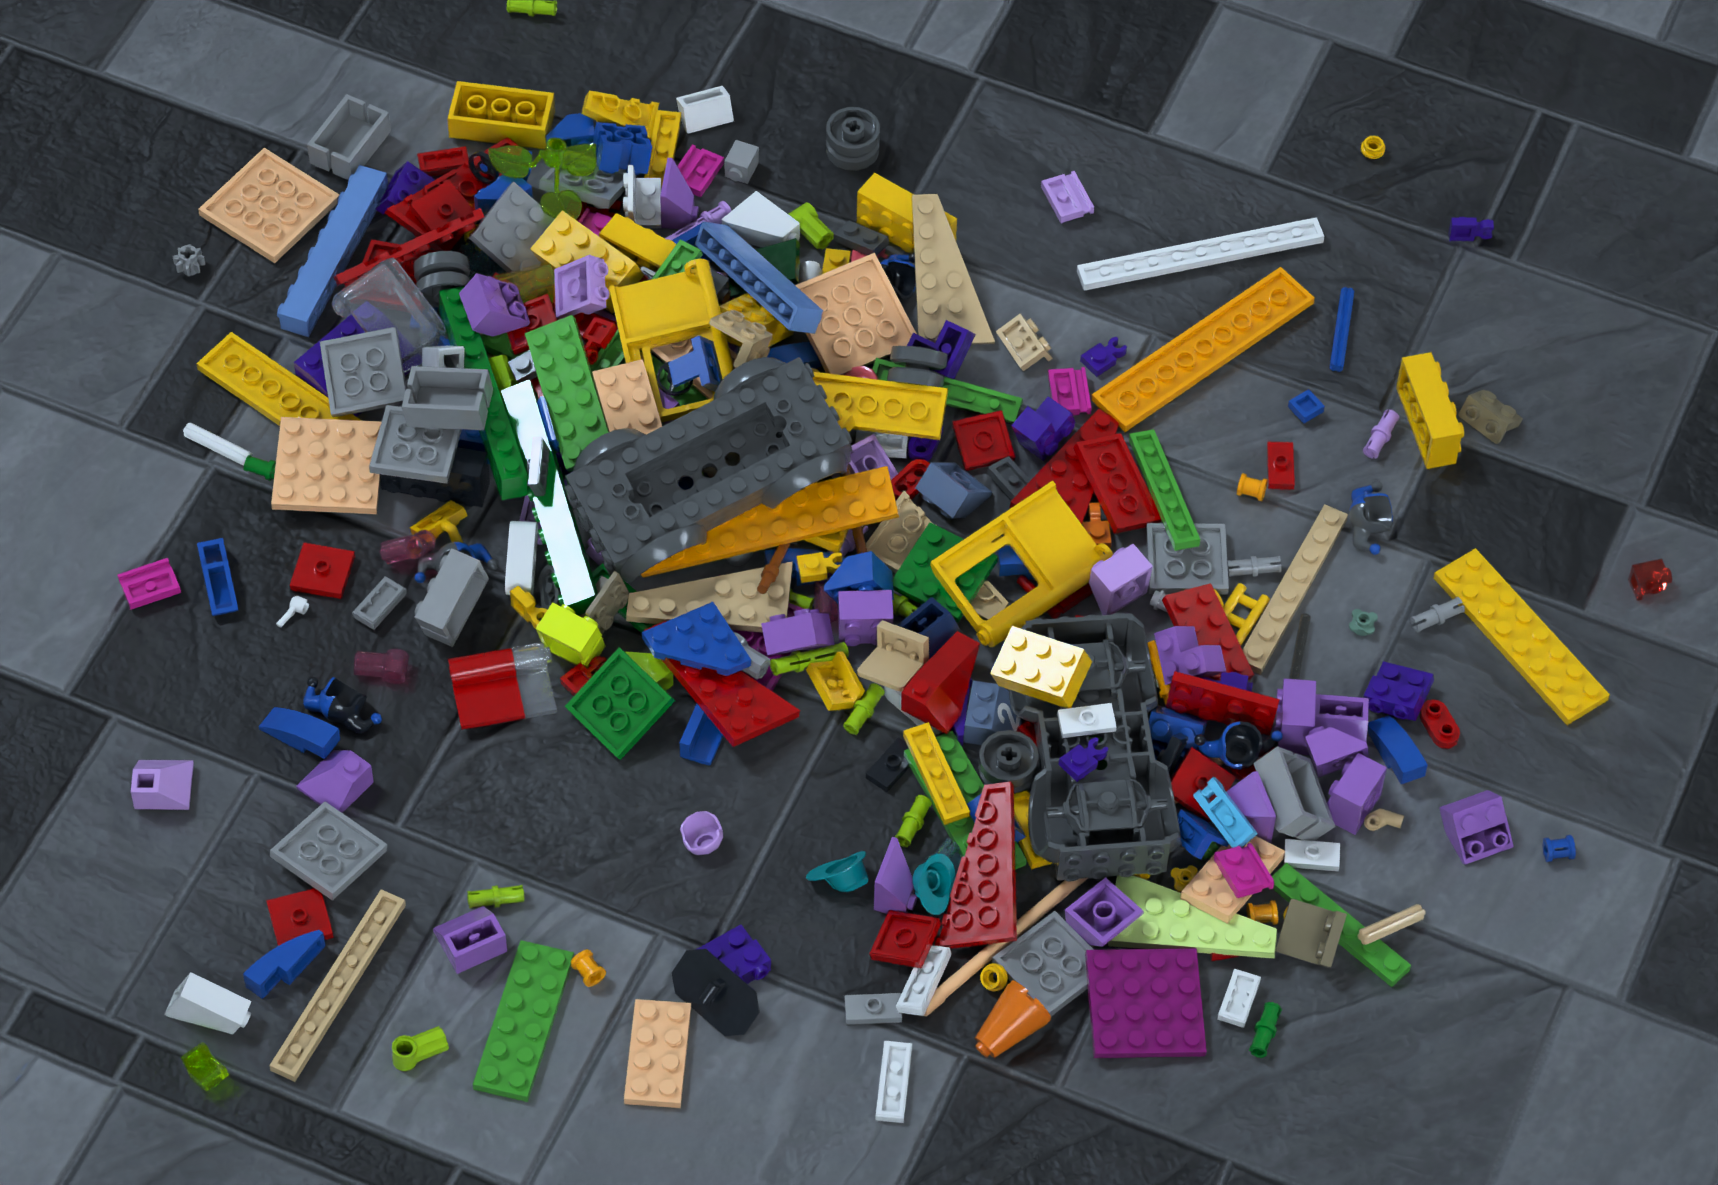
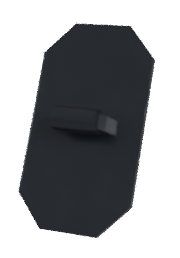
M707 949L686 950L672 971L675 994L686 1003H691V1008L724 1036L745 1035L760 1013L756 991Z

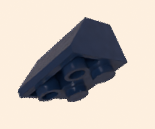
M933 597L897 625L929 637V659L957 631L962 633L952 614Z

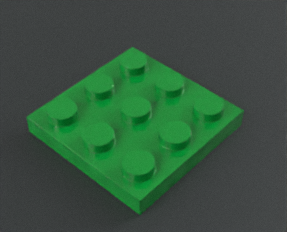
M929 522L895 574L893 590L920 604H924L933 597L959 623L964 614L936 578L930 563L964 539ZM990 555L955 579L956 585L970 604L998 562L997 555Z
M619 647L565 707L606 748L621 760L676 700Z

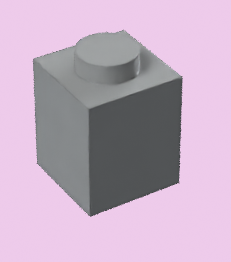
M735 140L724 161L725 177L748 184L759 163V147Z

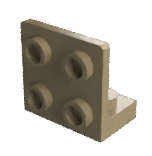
M616 571L612 573L609 579L601 576L596 583L598 595L586 612L579 615L582 618L587 616L596 621L601 634L611 627L614 616L619 609L624 608L629 598V592L620 574Z
M1291 899L1276 945V952L1331 968L1347 914Z

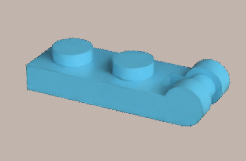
M1212 777L1207 782L1208 785L1203 790L1199 789L1193 796L1232 848L1237 846L1242 848L1258 833L1225 791L1221 782L1217 778ZM1215 794L1217 797L1210 802L1209 798Z

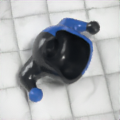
M914 252L910 255L894 254L880 262L898 299L910 298L916 289L915 265L912 264L915 263Z
M310 677L307 680L308 688L303 699L306 710L320 712L328 720L341 723L356 734H363L374 724L381 723L382 717L379 713H373L369 719H361L359 712L367 699L366 695L357 692L335 677L330 679L320 695H316L315 688L318 686V679Z
M1239 721L1227 726L1218 740L1206 741L1204 735L1198 734L1195 736L1194 741L1198 745L1200 753L1204 756L1221 758L1227 766L1242 770L1252 766L1261 754L1269 752L1276 742L1282 740V733L1275 730L1271 733L1270 737L1262 738L1260 731L1254 725Z

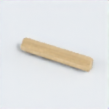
M1416 904L1360 929L1357 937L1361 940L1362 944L1367 945L1423 920L1426 911L1422 909L1421 905Z

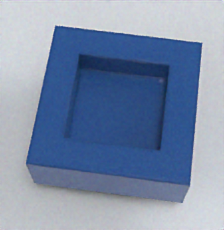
M1309 389L1289 400L1288 408L1303 424L1322 414L1325 408Z

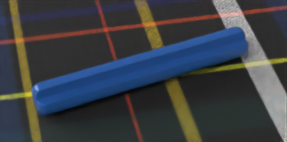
M1343 287L1341 289L1330 361V369L1332 371L1341 372L1344 367L1354 298L1353 288Z

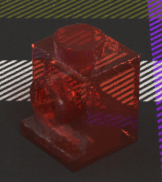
M1658 559L1632 565L1628 581L1637 601L1642 600L1645 594H1658L1665 590L1666 585L1672 583V574L1670 569L1665 567L1663 560Z

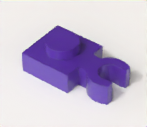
M1451 218L1448 232L1449 241H1474L1475 236L1491 239L1492 230H1494L1493 220L1486 219L1477 222L1476 218Z
M1113 337L1109 340L1106 347L1099 343L1083 353L1080 357V362L1098 377L1115 366L1117 358L1125 356L1127 346L1115 348L1118 345V338Z
M1097 737L1092 738L1088 742L1087 748L1084 749L1078 744L1059 758L1058 765L1076 782L1095 770L1098 761L1103 760L1107 756V746L1102 750L1095 749L1099 740Z

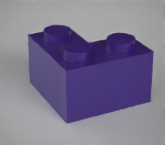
M946 320L936 343L913 333L907 346L924 347L948 354L946 368L933 371L955 379L976 334Z
M1048 396L1036 411L1027 406L1011 426L1019 444L1044 461L1047 456L1055 453L1058 443L1064 436L1067 437L1073 431L1076 422L1070 411Z

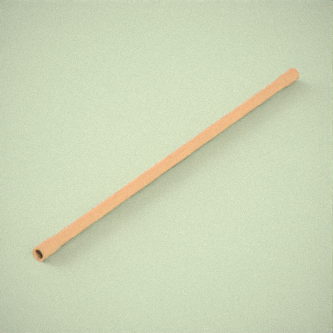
M1209 758L1219 766L1224 764L1221 758ZM1088 878L1076 881L1064 880L1017 920V938ZM1013 941L988 944L936 988L924 1016L927 1017L945 1002L948 996Z

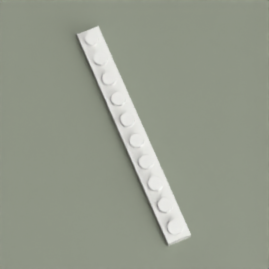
M1316 217L1077 265V274L1085 291L1323 243L1324 234Z

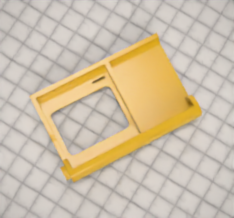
M694 259L684 265L685 272L623 287L609 286L625 362L629 363L643 359L661 422L678 419L713 401L715 392L713 391L712 398L670 409L663 408L651 357V350L653 348L692 339L700 335L714 342L722 380L734 370L726 334L709 324L711 318L721 314L710 264L706 259Z
M1051 481L932 560L930 566L936 578L977 632V638L981 644L992 648L1007 638L1012 626L1021 629L1026 621L1036 619L1089 583L1092 567L1101 560L1106 561L1111 558L1113 552L1104 543L1096 545L1057 492L1054 481ZM1009 545L1035 578L1038 586L989 620H982L956 585L955 579L1002 547Z

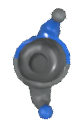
M1374 481L1371 485L1353 490L1351 495L1352 504L1349 509L1350 521L1354 527V547L1370 551L1373 555L1379 554L1381 548L1379 544L1368 542L1369 536L1375 533L1391 531L1393 524L1392 507L1388 495L1384 493L1371 494L1372 492H1380L1383 486L1380 481Z
M450 542L444 545L438 552L424 555L419 559L418 572L414 579L418 583H423L426 579V571L434 570L438 573L442 558L449 554L451 548L486 562L490 570L498 568V561L493 559L485 546L480 543L468 546L461 542Z

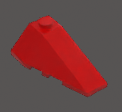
M957 631L924 664L902 691L901 710L924 723L929 722L930 726L948 734L962 714L980 643Z

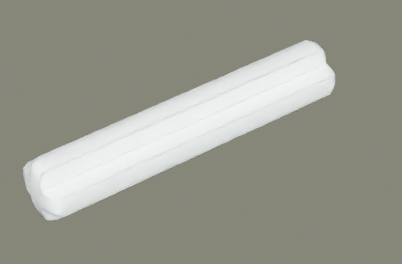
M188 423L183 430L185 437L243 466L247 456H252L251 452L193 423Z

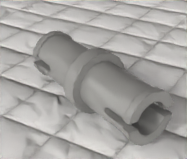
M1280 555L1264 558L1250 556V559L1227 560L1228 568L1238 567L1237 569H1228V577L1251 574L1252 577H1257L1261 573L1281 572V564H1270L1280 563Z
M1455 597L1441 605L1434 604L1429 610L1410 617L1411 624L1422 621V623L1413 626V629L1418 633L1435 624H1444L1446 619L1464 613V605L1453 608L1463 603L1459 597Z

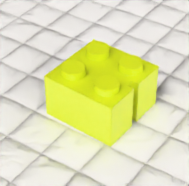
M552 602L536 627L544 649L574 665L581 663L587 669L591 660L596 656H600L606 647L601 637L602 634L599 631L598 623L590 617L584 616L582 618L576 615L572 608L564 604L559 606Z

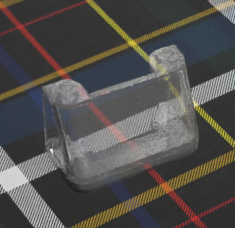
M388 258L380 262L334 295L331 303L337 315L347 318L352 314L365 333L396 327L404 373L411 370V366L418 367L422 365V347L441 346L442 341L446 337V328L442 319L394 258Z

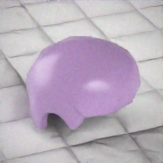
M708 811L691 814L680 827L685 847L695 855L710 854L719 848L723 839V830L718 818Z

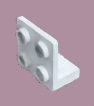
M628 165V173L623 174L626 197H623L625 217L632 219L636 224L644 228H661V178H636L634 166Z

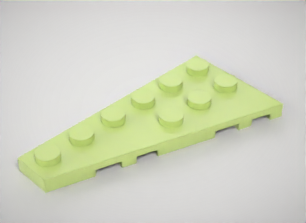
M1134 875L1130 877L1117 876L1116 887L1144 911V914L1108 942L1109 946L1140 949L1197 948V953L1275 959L1276 928L1236 913L1227 924L1192 906L1187 901L1181 900L1180 892Z

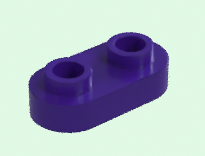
M942 426V432H941L940 440H941V438H942V436H943V426ZM911 437L908 444L909 457L912 460L923 459L929 461L933 457L940 440Z

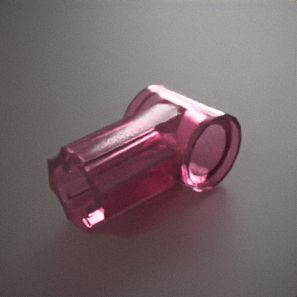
M421 530L415 534L383 541L380 554L382 560L386 561L387 564L411 558L418 559L433 551L436 546V539L430 531ZM417 540L421 542L422 548L419 547Z
M827 573L826 580L814 581V609H819V613H828L830 623L838 619V603L824 591V585L833 575L832 573Z
M390 649L386 653L357 651L354 658V675L382 677L388 683L401 684L406 678L410 656L401 649Z

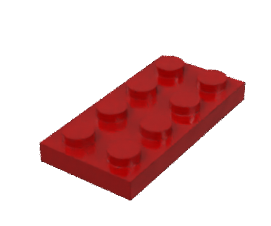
M1121 433L1076 442L1073 449L1114 534L1145 528L1147 523H1160L1162 521L1154 500Z
M1211 583L1164 596L1162 602L1174 626H1194L1198 646L1221 645L1226 673L1237 672L1241 675H1247L1248 680H1251L1254 673ZM1221 673L1208 678L1220 681Z
M1174 671L1166 708H1170L1177 713L1192 714L1203 720L1218 721L1227 726L1239 721L1248 722L1254 725L1261 734L1270 735L1280 699Z

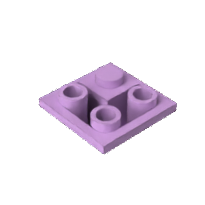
M138 760L133 768L131 784L134 809L189 810L193 760Z

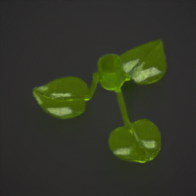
M550 138L546 142L545 150H540L539 155L533 162L530 152L520 146L489 148L488 154L492 165L501 174L510 178L526 177L529 168H534L543 158L548 167L555 168V192H547L542 196L540 205L543 212L552 218H556L562 210L575 220L580 216L582 203L579 196L571 190H563L561 192L559 190L560 166L562 170L567 169L573 176L582 177L592 174L597 163L596 144L566 147V143L562 139Z

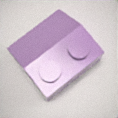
M1134 544L1127 548L1122 547L1118 549L1111 558L1106 561L1101 560L1097 562L1091 569L1089 584L1102 615H1112L1147 593L1153 566Z

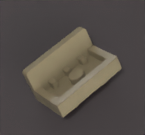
M1483 389L1468 395L1458 416L1495 444L1501 442L1506 431L1519 427L1523 420L1522 417L1516 414L1514 408L1501 403L1496 399L1495 394Z

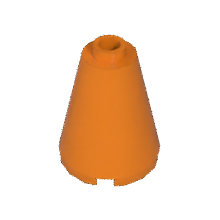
M1014 980L1007 984L975 1037L977 1042L975 1045L976 1049L986 1058L989 1055L994 1058L1047 1025L1051 1020V1015L1037 998L1033 999L1027 994L1029 991Z

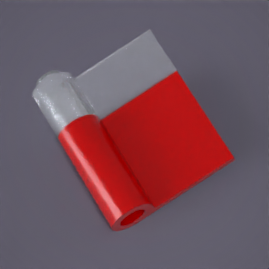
M542 642L448 659L461 730L557 713L547 663H552L550 648H544Z

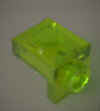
M201 1042L181 1057L190 1078L206 1092L229 1076L226 1067L211 1055L208 1046L204 1042Z

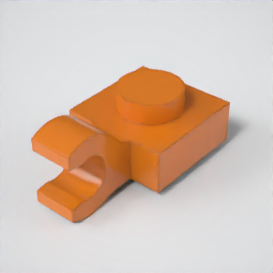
M1089 503V522H1083L1082 526L1096 545L1104 543L1111 548L1110 526L1108 521H1101L1100 503Z

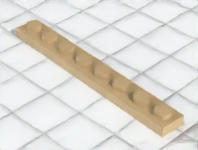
M1324 504L1243 648V652L1253 672L1260 675L1263 672L1347 522V513Z
M384 890L379 891L269 1065L270 1071L294 1082L297 1080L405 908L406 903L404 899Z

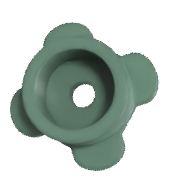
M1360 609L1353 610V620L1349 623V629L1360 636L1373 634L1375 631L1374 622L1378 619L1377 614L1374 612H1362Z

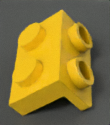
M843 651L837 652L832 661L810 663L806 669L828 711L854 708L856 701L860 700L865 692L862 683L859 681Z

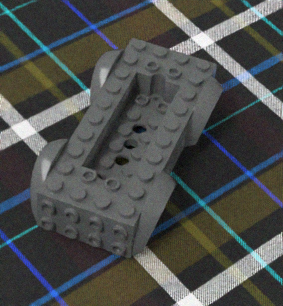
M771 357L753 359L743 363L724 377L715 391L713 401L648 434L630 428L613 430L595 439L583 449L576 459L573 472L566 475L567 485L564 488L570 506L573 510L576 509L580 516L578 519L584 531H589L592 538L590 540L597 553L601 552L604 559L602 562L609 575L616 571L620 574L623 581L632 583L642 573L659 562L690 547L705 544L707 541V531L760 504L774 509L781 502L803 488L830 475L840 472L842 475L847 472L848 463L851 462L850 452L853 451L850 442H852L851 436L846 428L841 429L838 424L839 416L833 406L829 407L825 401L827 399L826 393L820 384L816 386L812 379L815 377L808 363L804 364L800 357L788 363ZM737 453L740 456V462L735 466H729L725 462L726 455ZM707 467H713L717 470V473L712 478H706L702 475V471ZM685 476L692 478L694 481L692 488L688 490H683L678 485L679 480Z
M1114 613L1112 615L1100 616L1087 615L1085 617L1072 618L1065 616L1059 619L1045 620L1038 618L1026 621L1021 629L1082 648L1086 651L1092 664L1072 708L1112 703L1117 727L1115 732L1062 738L1057 712L1060 709L1067 708L1008 689L1010 705L1014 714L1028 722L1034 723L1041 772L1034 778L1028 808L1029 837L1034 853L1055 864L1057 880L1076 881L1082 878L1103 879L1108 876L1130 877L1134 874L1157 875L1161 872H1166L1169 853L1182 844L1168 767L1155 760L1147 713L1158 706V698L1143 623L1135 618L1133 613ZM1093 735L1100 736L1103 741L1098 743L1095 749L1102 750L1104 747H1108L1107 756L1103 759L1107 762V767L1104 770L1095 769L1076 782L1058 765L1059 758L1078 744L1084 749L1087 748L1090 741L1089 737Z

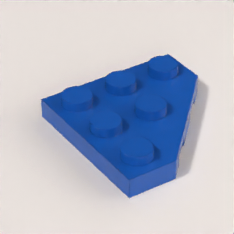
M714 602L642 632V639L654 658L678 660L681 665L697 669L706 667L717 670V674L725 676L751 666V658Z

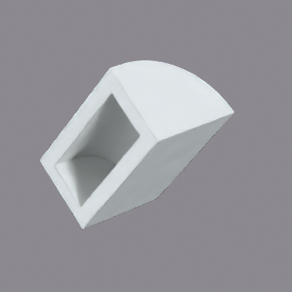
M723 86L676 98L678 110L681 112V121L687 134L734 121L730 95Z

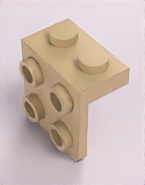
M730 310L711 318L709 324L743 343L733 366L737 368L753 359L767 357L770 351L768 345L773 334L766 331L764 325L757 322L752 323L744 319L745 316L742 313Z
M882 620L877 625V647L857 669L858 676L893 690L903 691L914 675L929 660V637Z

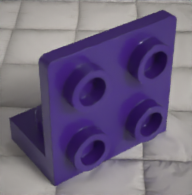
M407 161L395 171L375 210L385 214L387 208L400 203L407 196L422 190L424 186L435 179Z

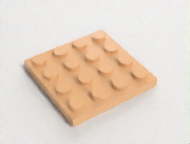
M263 148L208 199L198 211L199 216L273 263H276L338 204L339 194L266 148Z
M875 253L795 285L823 310L822 318L815 334L806 333L825 372L828 374L844 375L851 371L853 367L868 366L875 363L876 358H887L891 356L893 346H907L912 334H917Z
M281 417L271 501L272 510L377 514L380 474L370 473L369 465L381 422Z

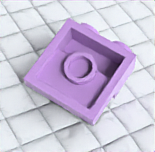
M587 255L554 269L556 318L563 319L579 313L589 315L606 308V300L609 298V291L605 286L608 266L604 259Z

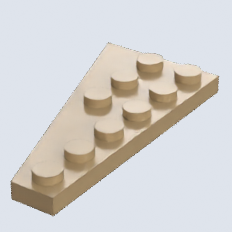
M938 194L912 195L918 335L936 343L945 321L948 320L976 334L971 345L995 344Z
M905 491L902 492L896 501L899 517L882 521L866 543L867 552L872 551L894 573H897L929 522L932 523L926 517L925 512L912 502L910 496ZM985 581L971 605L982 620H989L1008 607L1009 602L989 581Z
M793 561L780 564L779 575L776 581L771 583L765 594H761L757 590L762 579L761 573L764 567L629 593L626 621L659 624L714 602L732 630L763 632L761 623L770 622L769 617L785 614L787 618Z

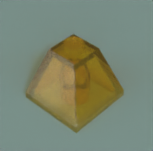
M540 263L494 276L497 280L516 285L523 303L547 293L553 303L555 297V276L550 264Z

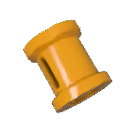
M1242 473L1236 495L1241 496L1244 494L1256 497L1258 501L1262 502L1268 479L1258 480L1247 477V474Z
M1271 900L1269 904L1253 905L1252 903H1247V918L1260 923L1278 924V910L1275 900Z
M589 949L576 954L571 960V967L579 971L583 977V983L587 987L598 984L606 975V970L598 966L593 959V953Z

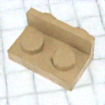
M1019 314L998 329L996 333L1018 366L1025 371L1043 357L1048 361L1053 359L1048 352L1052 348L1043 336L1041 338L1038 337L1036 332L1039 329L1031 318L1026 320Z

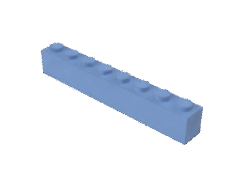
M359 165L356 172L350 175L345 192L342 191L339 195L337 207L335 210H331L325 229L322 228L319 232L318 242L315 247H311L309 250L308 260L304 266L300 267L295 284L290 285L287 299L279 305L277 317L279 318L281 329L306 337L310 336L337 286L333 277L345 271L377 211L375 208L388 186L387 173Z
M702 221L695 245L789 331L815 334L821 321L823 310L728 225Z

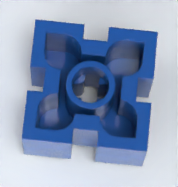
M596 122L592 151L594 157L597 158L598 169L609 174L619 172V169L626 170V173H628V165H633L635 175H640V173L648 174L652 145L650 139L647 138L648 134L645 126L625 124V127L616 126L615 123Z

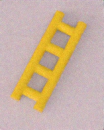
M1238 583L1224 604L1223 610L1230 624L1240 628L1236 637L1241 646L1269 603L1270 598L1262 594L1257 601L1244 595L1246 586ZM1237 603L1252 609L1246 619L1232 614Z

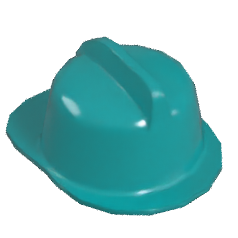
M860 851L847 858L822 864L811 870L806 875V879L809 881L825 879L835 890L841 892L853 891L869 881L862 860L866 856V851Z
M936 853L930 856L925 863L915 869L912 877L916 896L920 898L926 911L932 915H940L945 911L956 877L953 863L944 854Z

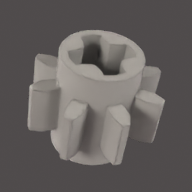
M189 244L178 248V255L173 256V262L176 265L177 273L182 272L187 276L200 273V266L205 265V258L202 256L201 248L196 249Z

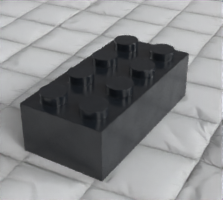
M457 447L448 483L380 474L381 490H387L391 493L409 494L418 498H432L441 502L452 500L455 503L468 507H483L490 485L487 452Z

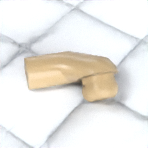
M1378 809L1365 817L1364 825L1371 831L1378 830L1386 825L1401 828L1404 815L1385 809Z

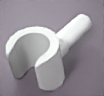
M300 596L293 597L290 601L289 609L276 625L281 628L295 612L305 614L309 608L307 599Z

